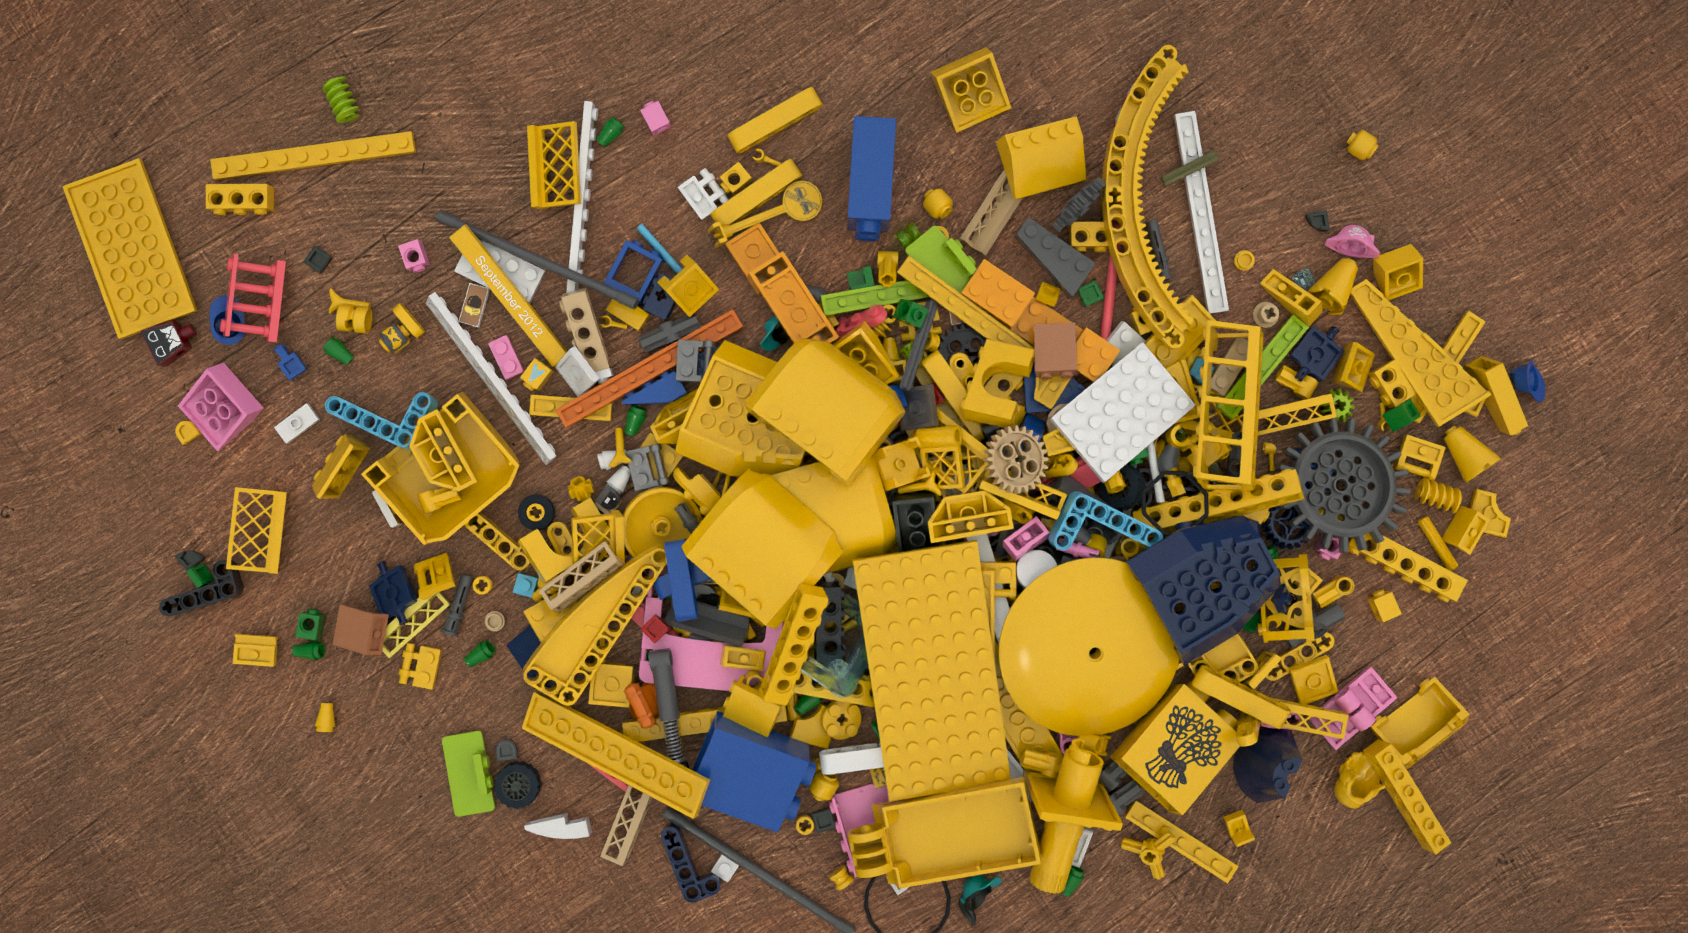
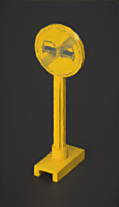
M797 181L789 185L783 193L782 205L730 226L729 224L722 226L720 221L716 222L707 231L708 234L715 233L713 236L718 240L714 244L716 249L723 246L728 241L727 238L733 236V233L783 213H787L788 216L797 221L811 220L821 210L822 196L818 188L812 183Z

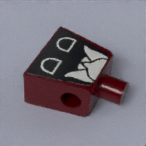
M174 321L140 331L157 366L162 367L169 366L191 350L192 346L188 339L197 335L192 324L182 327L180 323Z

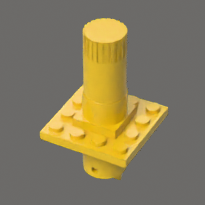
M1074 739L1069 748L1065 750L1057 778H1051L1039 771L1025 769L1023 773L1040 819L1044 820V828L1039 842L1042 861L1041 864L1032 866L1029 881L1033 886L1044 892L1055 894L1064 891L1084 827H1098L1107 831H1121L1123 825L1104 785L1099 782L1104 762L1097 754L1083 749L1084 739Z

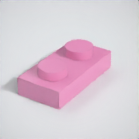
M508 335L488 343L505 380L524 373L525 370Z

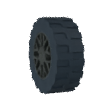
M1124 465L1119 471L1126 487L1118 493L1110 494L1105 484L1100 482L1099 490L1100 496L1108 505L1116 509L1129 510L1141 503V493L1146 488L1147 483L1144 479L1145 476L1138 468Z
M516 761L506 765L497 774V778L494 781V792H496L497 799L502 804H505L506 807H513L514 809L524 808L531 804L540 793L542 784L537 769L523 761Z

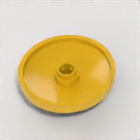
M670 487L651 488L633 498L623 513L624 545L631 556L634 558L654 545L664 547L665 542L688 539L691 534L687 528L683 527V521L674 508L678 504L686 502L691 513L697 516V522L700 524L702 517L692 499H686L683 492ZM657 551L653 559L660 560L664 553Z

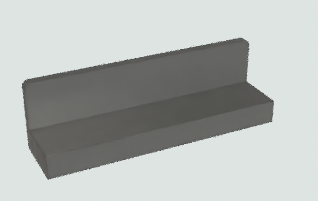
M671 597V608L665 618L666 625L742 647L749 633L748 616L718 610L719 607L697 601L699 618L677 622Z

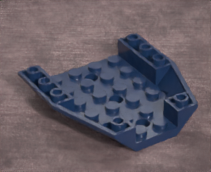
M1243 515L1179 529L1126 561L1133 576L1144 588L1175 644L1174 650L1184 666L1238 634L1281 585L1280 572L1260 535ZM1254 559L1255 567L1247 570V562ZM1214 581H1219L1220 586L1218 590L1211 591V584ZM1177 603H1183V610L1179 613H1175V605Z

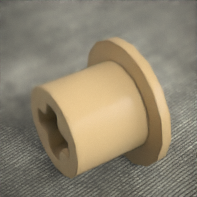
M1262 302L1254 308L1253 320L1258 326L1268 328L1275 325L1278 321L1279 310L1274 304Z

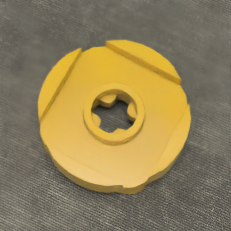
M832 700L822 710L820 717L821 726L834 739L844 740L854 737L861 724L860 709L853 703ZM843 714L845 720L840 724L837 718Z

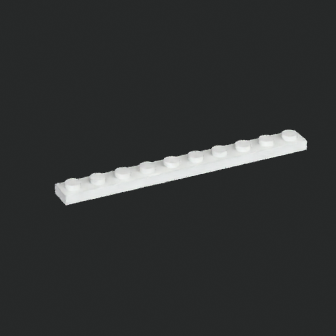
M584 101L579 153L581 204L574 206L569 268L583 274V270H580L581 262H584L585 250L582 249L583 241L586 242L587 230L584 229V223L588 221L589 217L586 202L590 201L591 191L588 189V181H592L590 161L594 160L592 141L596 140L594 121L598 119V108H595L594 103ZM568 279L566 293L578 290L579 284Z
M1195 111L1174 115L1182 166L1203 156ZM1204 167L1184 177L1206 310L1210 314L1229 311Z
M436 292L429 295L426 301L429 309L545 465L551 463L556 457L553 446L550 443L547 444L543 438L542 431L533 425L530 415L521 409L516 396L510 394L505 381L496 375L493 365L484 359L482 350L473 344L468 331L462 329L456 315L450 313L447 309L445 300L439 297Z

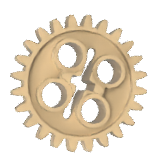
M1018 425L1012 426V428L1008 426L1004 427V430H998V435L991 436L993 442L986 443L990 449L984 450L988 458L983 459V461L989 463L984 469L991 471L988 478L994 477L993 485L1000 483L999 489H1006L1007 493L1014 491V494H1019L1035 489V484L1042 483L1039 477L1046 476L1042 470L1048 469V466L1044 465V461H1048L1049 458L1043 455L1048 450H1042L1041 448L1044 442L1038 443L1039 435L1032 436L1033 430L1026 431L1025 426L1020 428ZM1021 442L1024 445V451L1021 450ZM1003 448L1006 450V456L1002 453ZM1027 463L1030 465V471L1026 468ZM1009 468H1010L1011 471H1012V476H1011V477H1010L1009 474H1008V469H1009Z

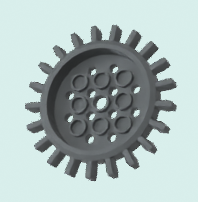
M1336 418L1328 419L1329 433L1325 435L1318 422L1311 424L1309 427L1315 439L1309 441L1302 432L1297 433L1294 438L1303 448L1299 452L1291 447H1286L1282 451L1286 456L1294 460L1292 466L1290 467L1285 464L1276 466V471L1278 472L1285 469H1296L1305 498L1279 506L1280 510L1289 509L1294 506L1298 515L1292 518L1288 524L1290 527H1293L1304 521L1309 526L1302 538L1305 541L1312 539L1316 531L1323 534L1320 543V549L1323 550L1330 547L1332 537L1338 538L1339 553L1348 552V538L1352 537L1355 539L1358 551L1367 549L1364 534L1366 533L1371 535L1375 543L1384 541L1377 527L1382 524L1390 531L1396 530L1398 526L1387 516L1390 511L1396 514H1403L1407 511L1402 505L1394 503L1396 495L1404 496L1410 494V489L1396 487V478L1409 474L1408 470L1400 469L1394 471L1391 465L1392 461L1397 460L1402 455L1401 452H1392L1387 456L1383 452L1382 447L1388 443L1390 438L1384 436L1378 439L1376 443L1371 441L1369 437L1374 428L1371 424L1363 428L1361 435L1354 433L1356 425L1354 418L1346 421L1345 432L1338 430ZM1335 451L1340 453L1339 458L1335 456ZM1354 458L1359 460L1358 464H1355ZM1311 463L1315 464V470L1311 469ZM1330 470L1334 471V477L1330 475ZM1349 476L1353 478V483L1349 482ZM1338 480L1343 481L1345 484L1343 491H1339L1336 488ZM1306 482L1310 484L1309 489L1305 487ZM1368 483L1372 485V490L1368 489ZM1277 485L1275 490H1281L1284 485ZM1324 489L1329 491L1328 496L1324 494ZM1344 495L1348 498L1347 503L1343 501ZM1363 502L1367 505L1366 509L1362 507ZM1319 508L1323 509V515L1319 514ZM1338 515L1342 516L1341 522L1337 519Z

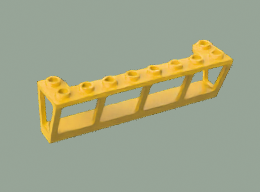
M1207 320L1206 328H1203L1205 347H1202L1201 356L1204 359V366L1200 367V377L1203 379L1202 386H1199L1201 405H1198L1197 415L1200 418V425L1196 426V436L1199 439L1198 445H1195L1194 450L1195 457H1197V465L1193 466V476L1196 477L1198 483L1205 490H1254L1264 337L1259 326ZM1215 327L1247 331L1249 333L1219 334ZM1218 338H1248L1247 360L1240 361L1213 357V351H1217ZM1212 363L1246 368L1244 400L1210 396ZM1210 403L1244 407L1241 440L1207 436ZM1207 442L1241 446L1239 477L1209 474L1208 467L1206 466ZM1209 480L1240 485H1210Z

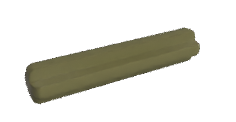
M1211 151L1162 175L1161 181L1164 186H1168L1216 162L1218 156L1215 151Z

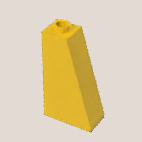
M1480 356L1464 365L1468 374L1474 377L1484 389L1491 393V396L1487 397L1484 403L1500 432L1511 436L1519 434L1522 429L1528 427L1502 362Z

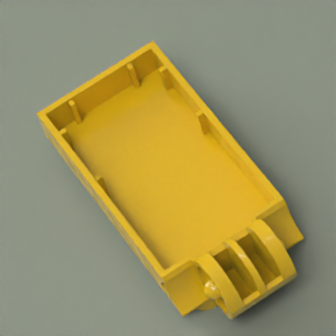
M1025 777L991 782L946 793L871 804L875 823L864 824L847 832L856 877L870 878L886 874L888 884H895L899 889L1039 865L1042 861Z

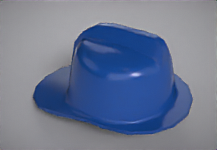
M227 295L215 299L210 306V328L213 337L218 342L232 345L239 342L245 333L230 331V336L224 337L223 332L220 331L221 319L225 320ZM234 298L233 302L240 303L239 300ZM232 310L231 323L245 324L244 312Z
M1529 360L1528 364L1518 366L1515 370L1510 371L1511 381L1517 391L1530 393L1537 402L1544 400L1545 383L1533 360Z

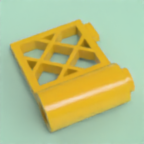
M957 425L919 428L914 437L918 436L921 444L919 448L921 451L922 468L928 466L930 473L935 471V474L941 478L937 484L940 489L964 488L965 480L960 446L962 443L961 428ZM949 451H955L956 460L953 464L945 458ZM927 453H933L939 458L934 465L928 461ZM941 461L949 467L945 475L937 469ZM951 471L958 476L957 484H952L947 479ZM928 477L921 479V482H925Z

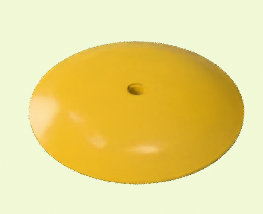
M1083 558L1065 562L1034 579L1011 606L1005 618L999 641V665L1002 678L1017 706L1028 717L1043 727L1072 736L1103 735L1122 729L1140 719L1158 703L1169 688L1178 667L1179 657L1174 650L1176 646L1141 583L1133 576L1127 563L1109 558ZM1097 647L1096 652L1089 654L1092 648Z

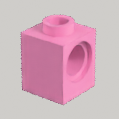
M651 101L643 106L644 109L640 110L653 136L671 127L659 101L655 103Z
M416 239L398 246L407 270L417 273L424 271L425 267L430 265L422 241ZM418 252L419 259L416 262H412V254Z
M1321 534L1314 550L1319 552L1318 556L1329 561L1330 558L1338 560L1341 554L1338 548L1339 539L1332 537V550L1320 549V543L1323 538V534Z

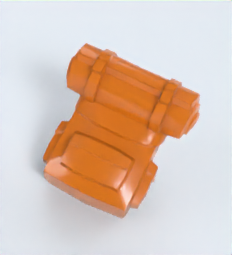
M644 682L642 687L638 683L629 684L625 688L624 693L626 699L630 702L628 710L632 718H637L636 720L641 728L652 727L656 722L655 716H659L654 683Z

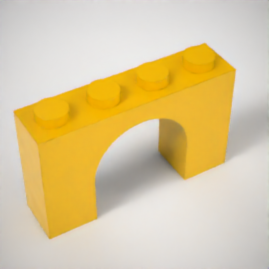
M986 339L984 347L981 346L978 357L980 360L978 364L975 363L974 377L972 381L969 380L966 390L968 394L966 398L962 399L960 409L963 410L964 419L1002 428L1008 426L1012 428L1018 413L1017 402L990 395L984 389V384L991 376L1003 372L1030 377L1035 362L1034 349Z
M591 498L571 509L574 518L601 515ZM602 520L596 527L603 532L608 525L605 520ZM586 522L578 523L583 533L590 527ZM538 529L518 541V544L543 584L548 581L551 582L573 565V555L562 556L553 552ZM593 529L586 538L593 543L600 534ZM603 538L598 543L597 547L604 541H606L609 544V541L606 538ZM585 540L580 550L581 553H584L590 547V544Z

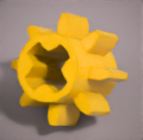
M582 476L572 479L570 485H568V493L571 499L577 498L580 502L589 499L592 495L591 493L594 492L593 484L590 479L585 481Z

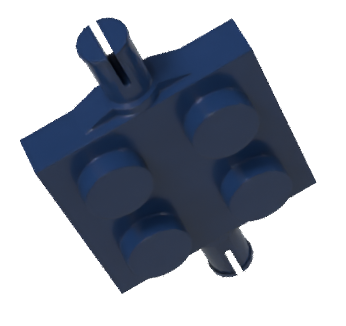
M1312 326L1289 355V358L1301 368L1295 375V379H1298L1297 381L1302 382L1304 377L1309 374L1318 382H1322L1345 352L1333 340L1339 332L1337 327L1332 326L1326 334Z
M379 562L377 566L381 575L375 582L369 585L378 612L389 614L388 621L397 616L399 625H405L408 623L404 613L405 610L417 602L404 566L398 565L388 571L386 562Z

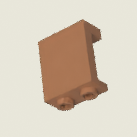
M1075 322L1034 324L1036 377L1048 380L1055 376H1061L1063 379L1077 376V335Z
M340 605L332 645L364 655H382L389 614L373 613L359 609L356 605Z

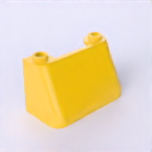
M1436 677L1431 680L1425 679L1419 685L1420 690L1415 696L1389 716L1381 717L1379 715L1376 717L1375 722L1370 727L1378 739L1393 746L1406 769H1409L1461 729L1468 722L1470 716Z

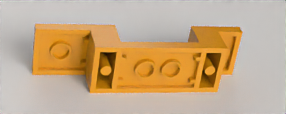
M760 223L753 225L725 243V246L757 295L761 294L793 344L805 338L829 342L830 344L838 340V334L783 251L779 253Z
M985 259L961 292L963 296L992 314L993 318L1033 347L1034 324L1071 322L1044 303L1035 300L1036 298L1033 297L1035 292ZM1076 325L1077 374L1080 373L1094 383L1106 373L1120 352V349L1087 327L1081 329Z

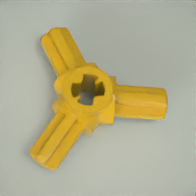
M1169 831L1158 839L1149 838L1143 840V843L1125 837L1122 840L1121 848L1139 854V858L1146 865L1150 866L1153 878L1159 880L1165 876L1161 864L1163 860L1162 855L1165 853V849L1175 842L1176 838Z

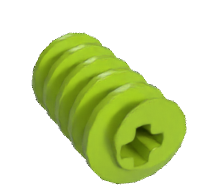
M345 76L329 79L323 84V92L326 93V99L330 101L329 106L333 108L332 112L336 116V121L341 124L351 122L360 116L355 114L359 107H352L356 100L349 99L353 93L345 91L350 87L349 84H342L346 81Z

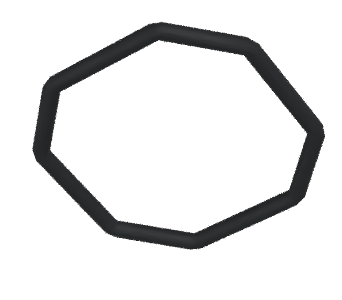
M1163 471L1142 491V514L1164 536H1169L1174 532H1165L1146 513V492L1164 475H1184L1204 494L1205 514L1192 526L1201 524L1208 517V493L1185 471Z

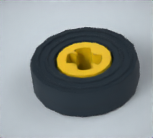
M540 494L524 498L518 508V517L521 524L533 531L548 527L553 522L555 516V508L552 501ZM534 507L541 509L542 513L539 514V518L531 514V511H534Z

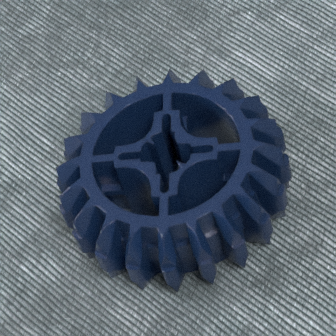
M1279 506L1268 510L1270 511L1269 517L1265 523L1260 524V527H1266L1262 534H1269L1266 538L1267 542L1273 540L1272 545L1274 547L1279 545L1280 549L1283 550L1286 546L1288 550H1293L1294 546L1300 548V541L1303 544L1308 543V541L1302 539L1304 533L1309 528L1304 521L1293 527L1280 522V520L1291 521L1292 518L1296 517L1294 506L1285 510L1281 517H1275L1276 513L1280 510ZM1273 523L1279 525L1281 537L1276 533ZM1294 529H1301L1295 537L1288 539Z

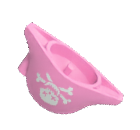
M1358 225L1344 227L1339 234L1328 238L1325 246L1345 256L1378 258L1380 255V251L1374 245L1375 237L1370 235L1365 228Z

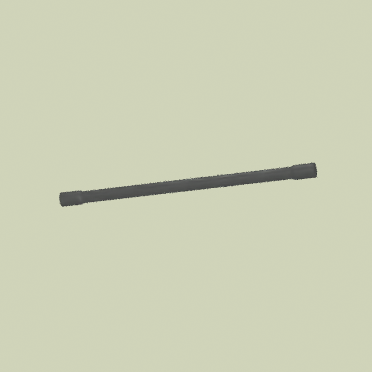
M440 210L437 213L436 221L457 230L467 224L475 236L486 243L612 298L635 310L638 306L639 298L587 277L464 222L447 212Z
M668 806L662 815L663 818L689 832L825 920L841 933H853L855 931V926L843 918L834 915L698 827L673 808Z

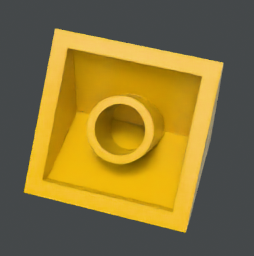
M1351 342L1344 345L1343 350L1345 352L1340 357L1332 383L1363 392L1375 354L1359 343Z

